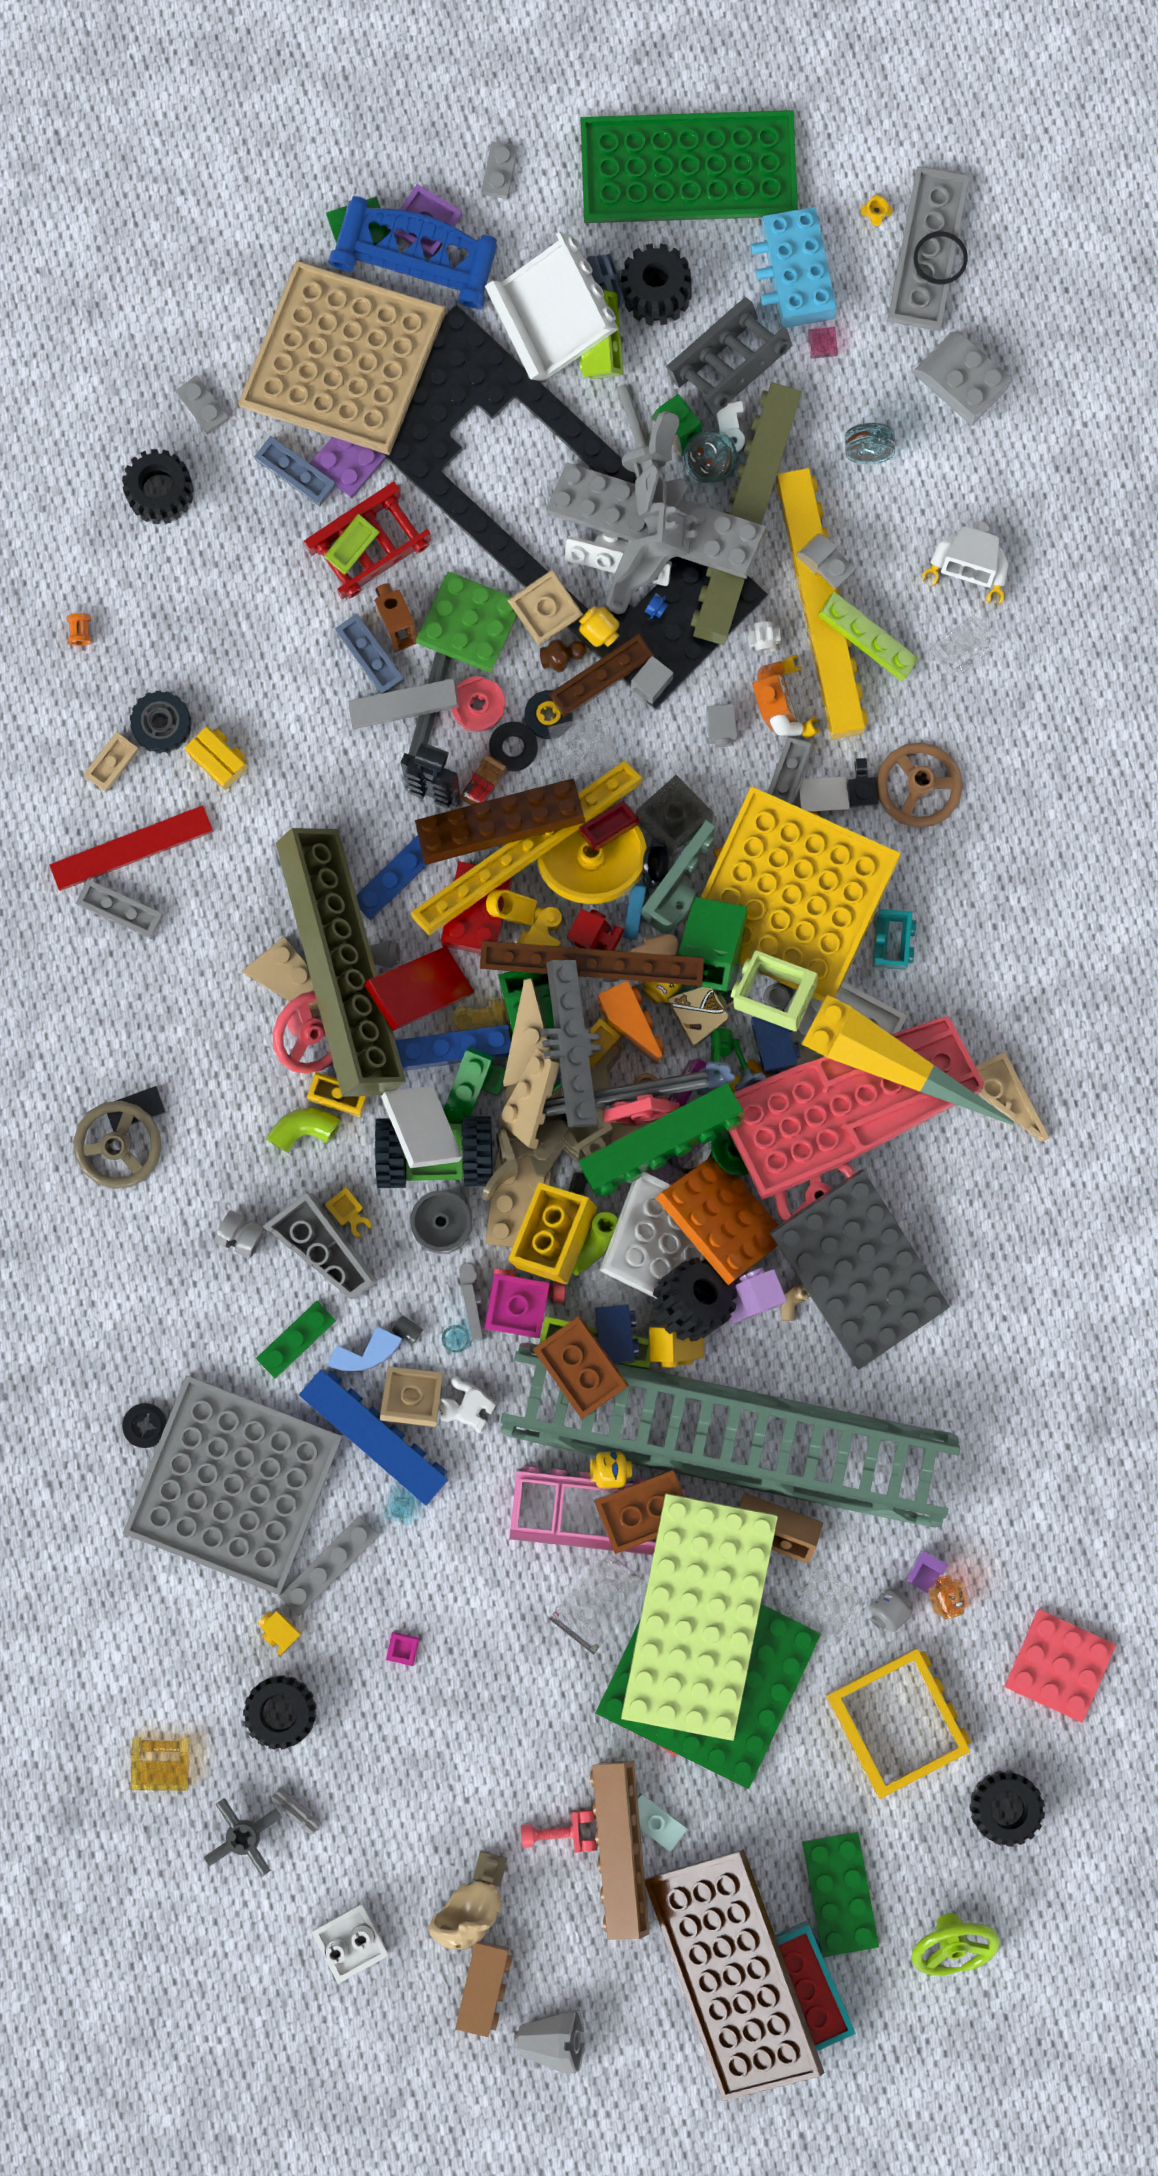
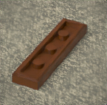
M638 634L549 693V697L565 718L645 665L651 656L655 658V655L641 635Z

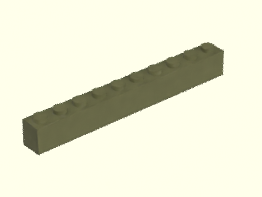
M771 382L768 391L763 390L758 405L763 407L761 415L755 414L751 430L756 431L754 439L748 438L744 450V454L748 455L746 464L740 463L736 478L741 481L739 488L733 487L728 503H732L733 507L731 513L726 511V514L762 525L802 391ZM708 567L706 576L711 577L709 585H703L698 601L703 602L701 611L695 610L691 622V626L695 627L693 636L725 646L745 578Z

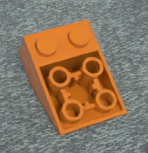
M626 981L597 994V1003L606 1023L657 1065L661 1064L665 1048L660 1037H654L651 1030H653L652 1026L654 1025L648 1011L642 1012L640 1008L642 998L636 985L631 987L629 981Z

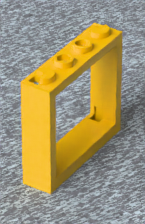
M913 1648L825 1694L879 1799L971 1752L968 1744L972 1742L964 1727L959 1730L954 1720L958 1718L956 1710L951 1702L946 1704L941 1693L945 1692L941 1681L937 1676L933 1678L928 1669L932 1664L925 1651L919 1652L917 1648ZM914 1661L957 1747L885 1785L841 1698Z

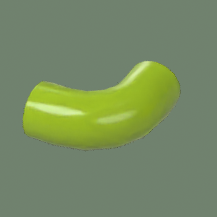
M316 1108L297 1109L284 1115L273 1126L266 1140L288 1154L295 1142L304 1135H312L328 1144L337 1133L341 1120L328 1112Z
M601 1212L593 1218L572 1274L575 1276L580 1275L607 1252L618 1222L615 1215L609 1212Z

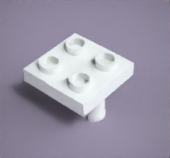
M363 1903L311 1932L338 1984L389 1956Z

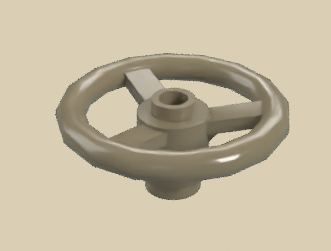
M125 1101L104 1102L89 1110L79 1122L73 1140L75 1159L83 1173L96 1184L112 1189L132 1187L145 1180L157 1166L162 1150L160 1131L152 1116L138 1105ZM123 1112L116 1131L106 1134L101 1142L84 1144L87 1131L97 1118L107 1113ZM134 1117L144 1124L150 1136L151 1149L144 1165L130 1152L131 1140L127 1133ZM119 1140L121 1142L120 1150L114 1149V1141ZM102 1153L110 1160L122 1159L133 1174L128 1177L119 1178L103 1175L92 1167L87 1156Z

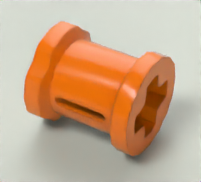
M83 613L67 615L66 620L69 622L70 637L67 638V644L73 646L92 644V639L89 637L91 616Z

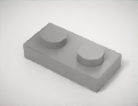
M491 142L481 195L508 200L518 146Z
M197 375L175 390L178 397L207 435L229 420L228 415Z

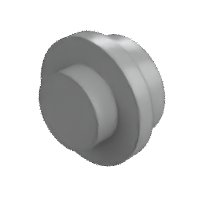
M778 983L768 986L763 994L764 1004L778 1010L785 1009L791 1000L789 989Z

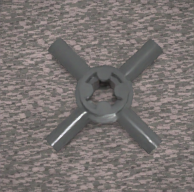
M225 1798L217 1802L215 1805L228 1823L229 1828L226 1833V1842L204 1856L207 1864L211 1866L229 1853L234 1852L238 1855H248L261 1877L269 1873L271 1869L257 1847L260 1842V1832L282 1818L280 1812L276 1808L253 1823L249 1820H239ZM238 1830L242 1833L248 1831L251 1835L247 1839L248 1844L245 1846L239 1844L240 1842L237 1840L236 1832Z

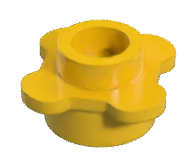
M873 195L867 205H862L860 212L871 220L873 226H880L886 216L892 215L893 209L880 195Z

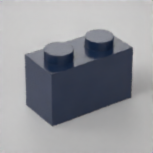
M752 1017L751 1025L763 1073L768 1074L796 1067L797 1059L801 1058L798 1043L792 1042L790 1032L794 1031L758 1017Z
M629 1304L595 1308L598 1342L614 1364L634 1362V1356L639 1355L638 1338L632 1339L631 1328L636 1327L635 1310L629 1311Z

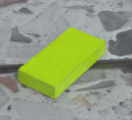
M358 514L323 557L340 572L346 574L378 535L379 531Z

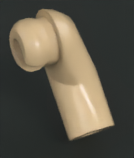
M795 1284L784 1293L787 1301L781 1305L782 1321H795V1306L809 1298V1294L802 1284Z

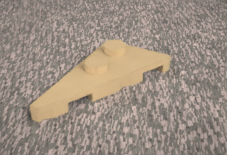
M532 978L524 980L503 1080L504 1086L518 1083L536 1048L544 1051L551 1050V1048H544L542 1045V1041L548 1040V1037L541 1036V1030L546 1028Z
M1006 1052L975 1066L984 1082L983 1090L978 1093L980 1097L1039 1141L1043 1142L1049 1139Z

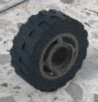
M160 690L145 694L146 696L137 700V704L132 708V715H130V726L135 739L150 752L154 751L161 754V752L170 753L174 749L177 750L182 743L186 742L191 732V717L186 704L180 700V697L174 696L168 691L161 692ZM166 717L168 724L164 728H157L153 725L156 718Z

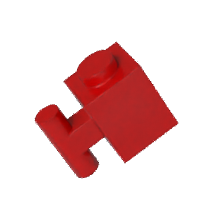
M580 909L566 938L577 948L601 949L602 946H605L603 950L615 951L625 930L615 925L610 935L608 933L612 927L605 920L606 916L594 909H591L590 912Z

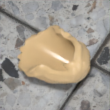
M475 1881L472 1884H462L452 1893L451 1899L445 1904L443 1910L433 1916L430 1925L427 1927L430 1931V1936L444 1948L450 1950L469 1949L485 1936L487 1930L496 1922V1917L499 1916L502 1907L501 1893L497 1890L496 1886L489 1882Z

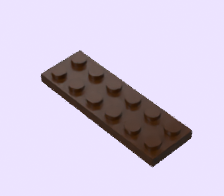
M574 778L415 820L425 865L586 823Z

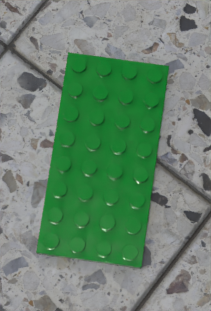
M794 110L580 117L584 223L763 218L766 215L798 210Z

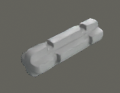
M283 1788L278 1789L272 1796V1801L278 1807L282 1806L284 1808L283 1811L299 1825L303 1824V1828L309 1834H314L320 1827L321 1822L314 1815L311 1817L309 1815L310 1812L297 1800L288 1797L290 1794Z

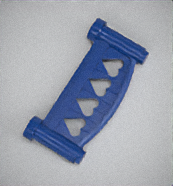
M358 196L352 197L346 209L335 250L331 251L328 263L331 266L345 271H353L356 260L459 290L460 293L457 301L461 305L478 310L483 309L486 296H484L485 285H487L497 250L496 238L482 235L481 239L475 240L456 227L436 218L398 209L368 208V201ZM372 222H377L380 227L387 225L391 229L390 234L376 246L373 244L368 228ZM403 230L406 234L414 233L417 240L400 254L394 236L395 232ZM425 237L430 238L432 242L440 241L443 245L442 249L428 261L425 260L420 244L421 239ZM450 245L456 246L458 250L464 248L469 253L453 269L446 252V248Z

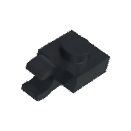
M867 758L855 759L856 779L848 780L850 806L853 808L878 805L876 777L868 778Z

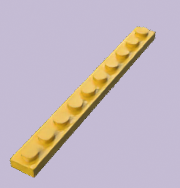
M625 760L578 793L586 823L642 784V777ZM585 823L507 843L411 911L412 918L430 936L577 831Z

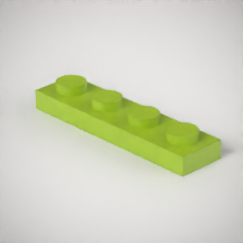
M836 592L829 595L818 613L821 619L900 681L907 678L918 660L916 655Z

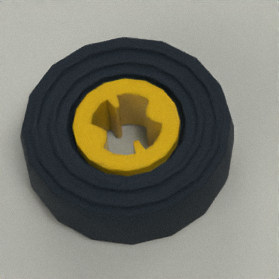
M544 690L536 693L528 700L525 707L524 719L526 725L534 732L535 736L542 739H555L562 736L569 730L573 720V713L564 718L549 697V693L554 690ZM546 708L553 709V714L556 715L554 719L551 717V721H546L545 716L541 714L543 710L547 711Z

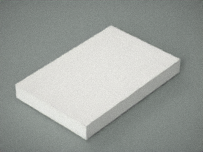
M433 1086L384 1092L381 1098L410 1168L453 1163L461 1160L463 1156Z

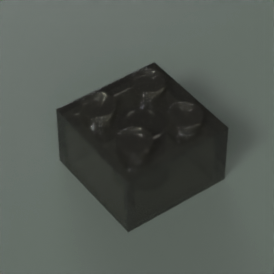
M675 775L636 810V816L640 819L639 824L655 841L664 844L668 854L674 858L691 842L706 820L711 824L713 823L714 812Z

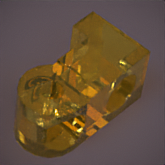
M502 999L490 1000L491 1007L472 1009L468 1006L458 1007L452 1016L453 1024L460 1031L505 1025Z

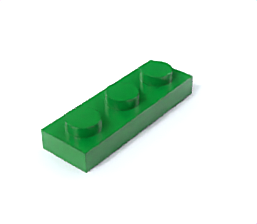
M469 1046L466 1049L443 1109L449 1124H462L463 1117L472 1116L494 1059L493 1056Z
M316 1301L256 1359L276 1379L325 1333L336 1320Z

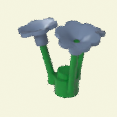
M718 1028L711 1033V1060L707 1063L706 1068L699 1071L707 1072L709 1086L695 1089L697 1094L705 1095L726 1083L734 1081L735 1075L731 1071L730 1065L720 1062L721 1057L729 1056L732 1050H735L743 1070L742 1080L735 1085L736 1091L762 1080H767L764 1073L753 1074L752 1069L748 1068L740 1048L739 1039L733 1038V1032L730 1029Z

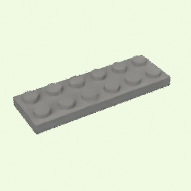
M917 166L888 322L935 331L941 330L949 284L938 285L923 279L914 266V251L918 242L929 233L944 231L957 237L959 236L970 176ZM933 237L924 242L918 251V263L923 272L935 279L951 278L957 243L947 237Z

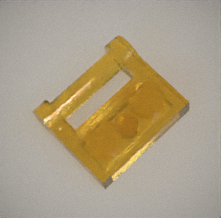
M133 1737L131 1790L188 1791L190 1738H181L180 1741L142 1740V1737ZM142 1752H180V1761L141 1760Z

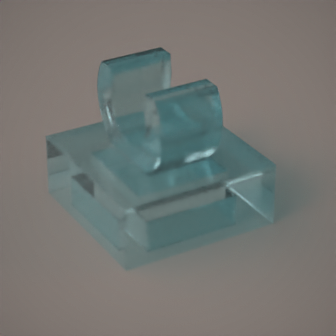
M391 1490L383 1518L411 1525L418 1499Z

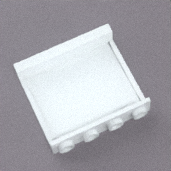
M561 232L556 234L559 241L502 282L492 280L485 285L530 379L541 382L550 378L618 330L614 321L616 316L612 309L606 305L603 299L604 292L600 285L594 281L591 275L593 272L592 268L583 259L579 251L581 249L580 243L574 236Z

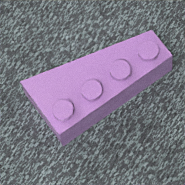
M762 1267L747 1273V1275L736 1279L730 1284L731 1289H736L737 1297L732 1300L737 1303L736 1310L731 1313L730 1323L731 1325L778 1307L787 1301L774 1269L765 1272Z

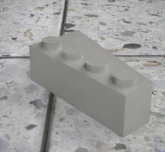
M306 1192L262 1226L350 1299H357L378 1283L377 1279L313 1193Z

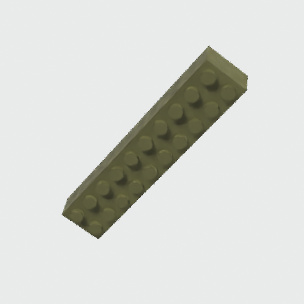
M291 828L276 842V847L342 1097L383 1095L386 1091H394L403 1085L406 1079L393 1031L364 985L369 979L378 975L339 830Z

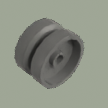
M445 1190L432 1191L422 1196L414 1205L410 1215V1225L416 1241L424 1249L435 1254H450L460 1249L468 1241L472 1231V1216L466 1203L457 1194ZM438 1217H443L446 1220L445 1226L439 1227L436 1225Z

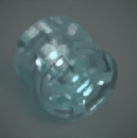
M452 1325L444 1330L442 1343L449 1352L461 1353L468 1348L470 1336L464 1327Z

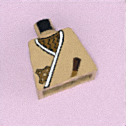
M700 987L668 999V1005L692 1048L708 1038L715 1029L722 1027L728 1022L729 1017L724 1009L734 1005V998L731 997L732 990L723 991L716 995L712 988Z

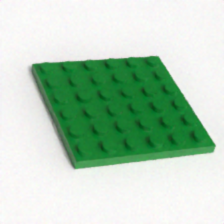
M760 1604L734 1741L621 1719L640 1624L639 1619L595 1714L749 1789L822 1633Z

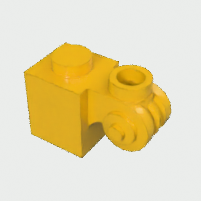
M539 906L535 911L534 925H532L529 931L525 929L522 932L517 943L561 946L560 941L548 934V930H556L561 926L562 915L560 911L554 907L542 908Z

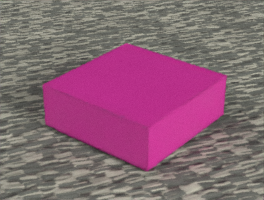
M392 1632L386 1660L414 1666L420 1638Z

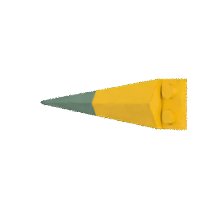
M828 994L801 1043L832 1060L1011 1125L1015 1124L1012 1119L856 1009Z

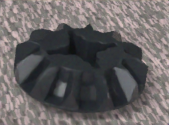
M137 1404L130 1408L124 1416L122 1423L124 1436L136 1447L151 1448L159 1443L167 1424V1418L163 1411L153 1404ZM147 1414H149V1423L157 1428L156 1430H147L143 1438H141L142 1429L133 1423L134 1421L143 1422L145 1417L147 1418Z

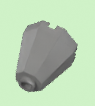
M567 2010L520 2025L519 2031L514 2033V2047L518 2049L522 2057L561 2073H576L581 2068L584 2053V2043H580L579 2031L584 2032V2023L580 2010Z

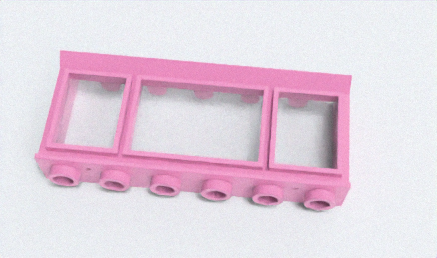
M523 1465V1470H517L509 1539L613 1551L594 1500L646 1480V1478H635V1483L626 1482L623 1488L601 1489L597 1487L595 1482H591L590 1472L579 1471L578 1477L567 1475L568 1470L551 1468V1473L540 1472V1467ZM681 1488L682 1493L685 1496V1488ZM656 1538L622 1552L653 1555Z

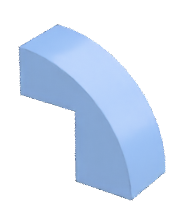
M376 1327L362 1357L337 1345L327 1366L348 1372L372 1369L389 1359L399 1348L403 1339Z

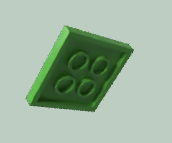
M448 571L420 629L416 643L492 673L518 617L508 603L512 596Z

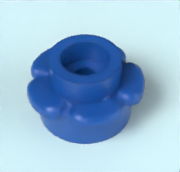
M656 593L644 612L651 616L650 619H653L654 616L660 618L668 606L664 602L666 599L665 595L661 597Z

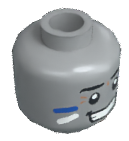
M897 1589L895 1591L885 1590L871 1603L870 1611L873 1616L870 1620L880 1631L886 1629L890 1632H895L911 1617L910 1607L912 1604L901 1591Z

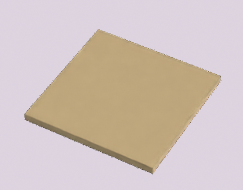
M296 260L238 402L239 407L390 455L446 314V307Z

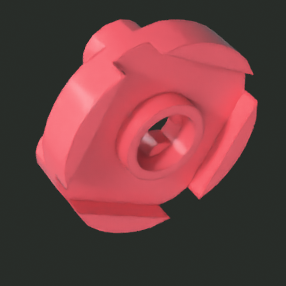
M480 676L469 677L458 684L456 688L459 707L451 709L456 722L467 731L483 732L495 727L503 718L505 710V697L499 685ZM474 698L486 702L482 706V710L478 711L476 708H471L470 705L474 704Z

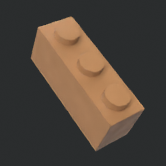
M744 1492L738 1506L739 1508L778 1516L771 1550L809 1564L817 1547L824 1522Z
M484 1941L474 1944L455 2030L489 2037L490 2030L496 2031L500 2013L495 2012L497 2001L503 2002L506 1984H502L501 1981L503 1973L510 1972L513 1956L508 1955L509 1947Z

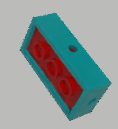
M804 1921L775 1934L816 2050L819 2051L855 2035L856 2032L808 1922Z

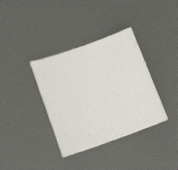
M846 777L802 779L799 788L801 809L808 812L850 809Z

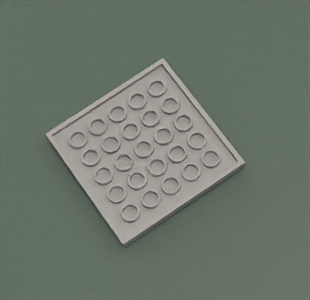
M186 1375L122 1534L280 1595L343 1436Z

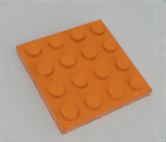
M713 1155L656 1197V1200L727 1285H730L777 1247L769 1231L779 1224L775 1222L765 1210L763 1204L754 1197L746 1184L738 1176L730 1175L720 1168Z

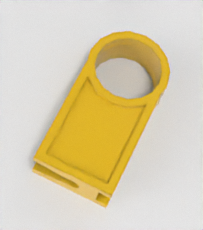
M493 890L489 893L486 907L491 916L524 926L525 924L533 925L537 900L510 892L509 890ZM502 895L504 907L500 912L498 909V899Z

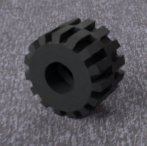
M653 243L646 244V250L643 252L640 248H637L633 251L634 259L627 257L624 262L625 269L621 270L622 293L628 312L633 311V317L638 321L644 317L647 325L653 326L654 321L660 320V326L666 325L667 319L670 317L673 321L680 318V310L686 312L689 307L688 300H691L692 297L691 269H689L687 259L685 257L680 258V251L676 248H673L671 252L668 251L667 244L660 243L659 248H653Z
M699 1257L692 1258L688 1262L685 1260L658 1281L659 1285L653 1291V1296L657 1299L652 1302L653 1310L659 1311V1315L656 1316L658 1322L661 1323L663 1321L667 1325L664 1330L669 1334L676 1332L677 1339L683 1341L688 1337L690 1341L705 1338L729 1321L732 1317L731 1313L736 1310L737 1303L732 1301L737 1297L736 1289H731L730 1285H727L707 1259L701 1262Z

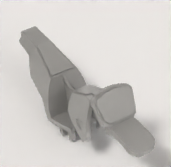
M663 411L657 417L649 447H638L626 453L622 458V465L627 470L636 473L637 510L639 517H642L648 526V535L627 544L613 576L605 608L615 614L624 613L634 590L652 583L671 558L689 554V538H694L698 534L695 530L689 531L690 523L698 522V518L681 512L677 508L689 484L682 478L665 482L659 475V468L672 460V444L679 426L678 416L668 411Z

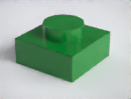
M492 1063L482 1090L499 1096L506 1068Z

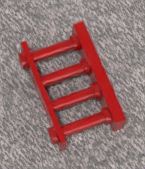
M394 481L304 540L305 547L311 556L316 553L324 556L332 546L331 543L339 538L358 514L379 531L375 538L385 550L387 556L374 564L366 551H364L358 560L365 570L351 579L348 573L343 574L325 559L342 583V586L337 588L341 599L355 597L362 591L361 587L413 552L419 554L430 545L428 543L431 541L429 530L426 529L419 534L398 505L401 493ZM384 508L391 512L410 539L397 549L375 519L377 517L376 513Z

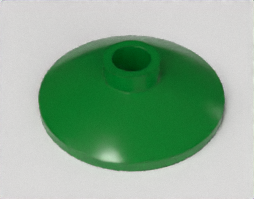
M725 1129L717 1133L716 1138L711 1141V1152L720 1168L733 1176L741 1177L750 1174L729 1131Z

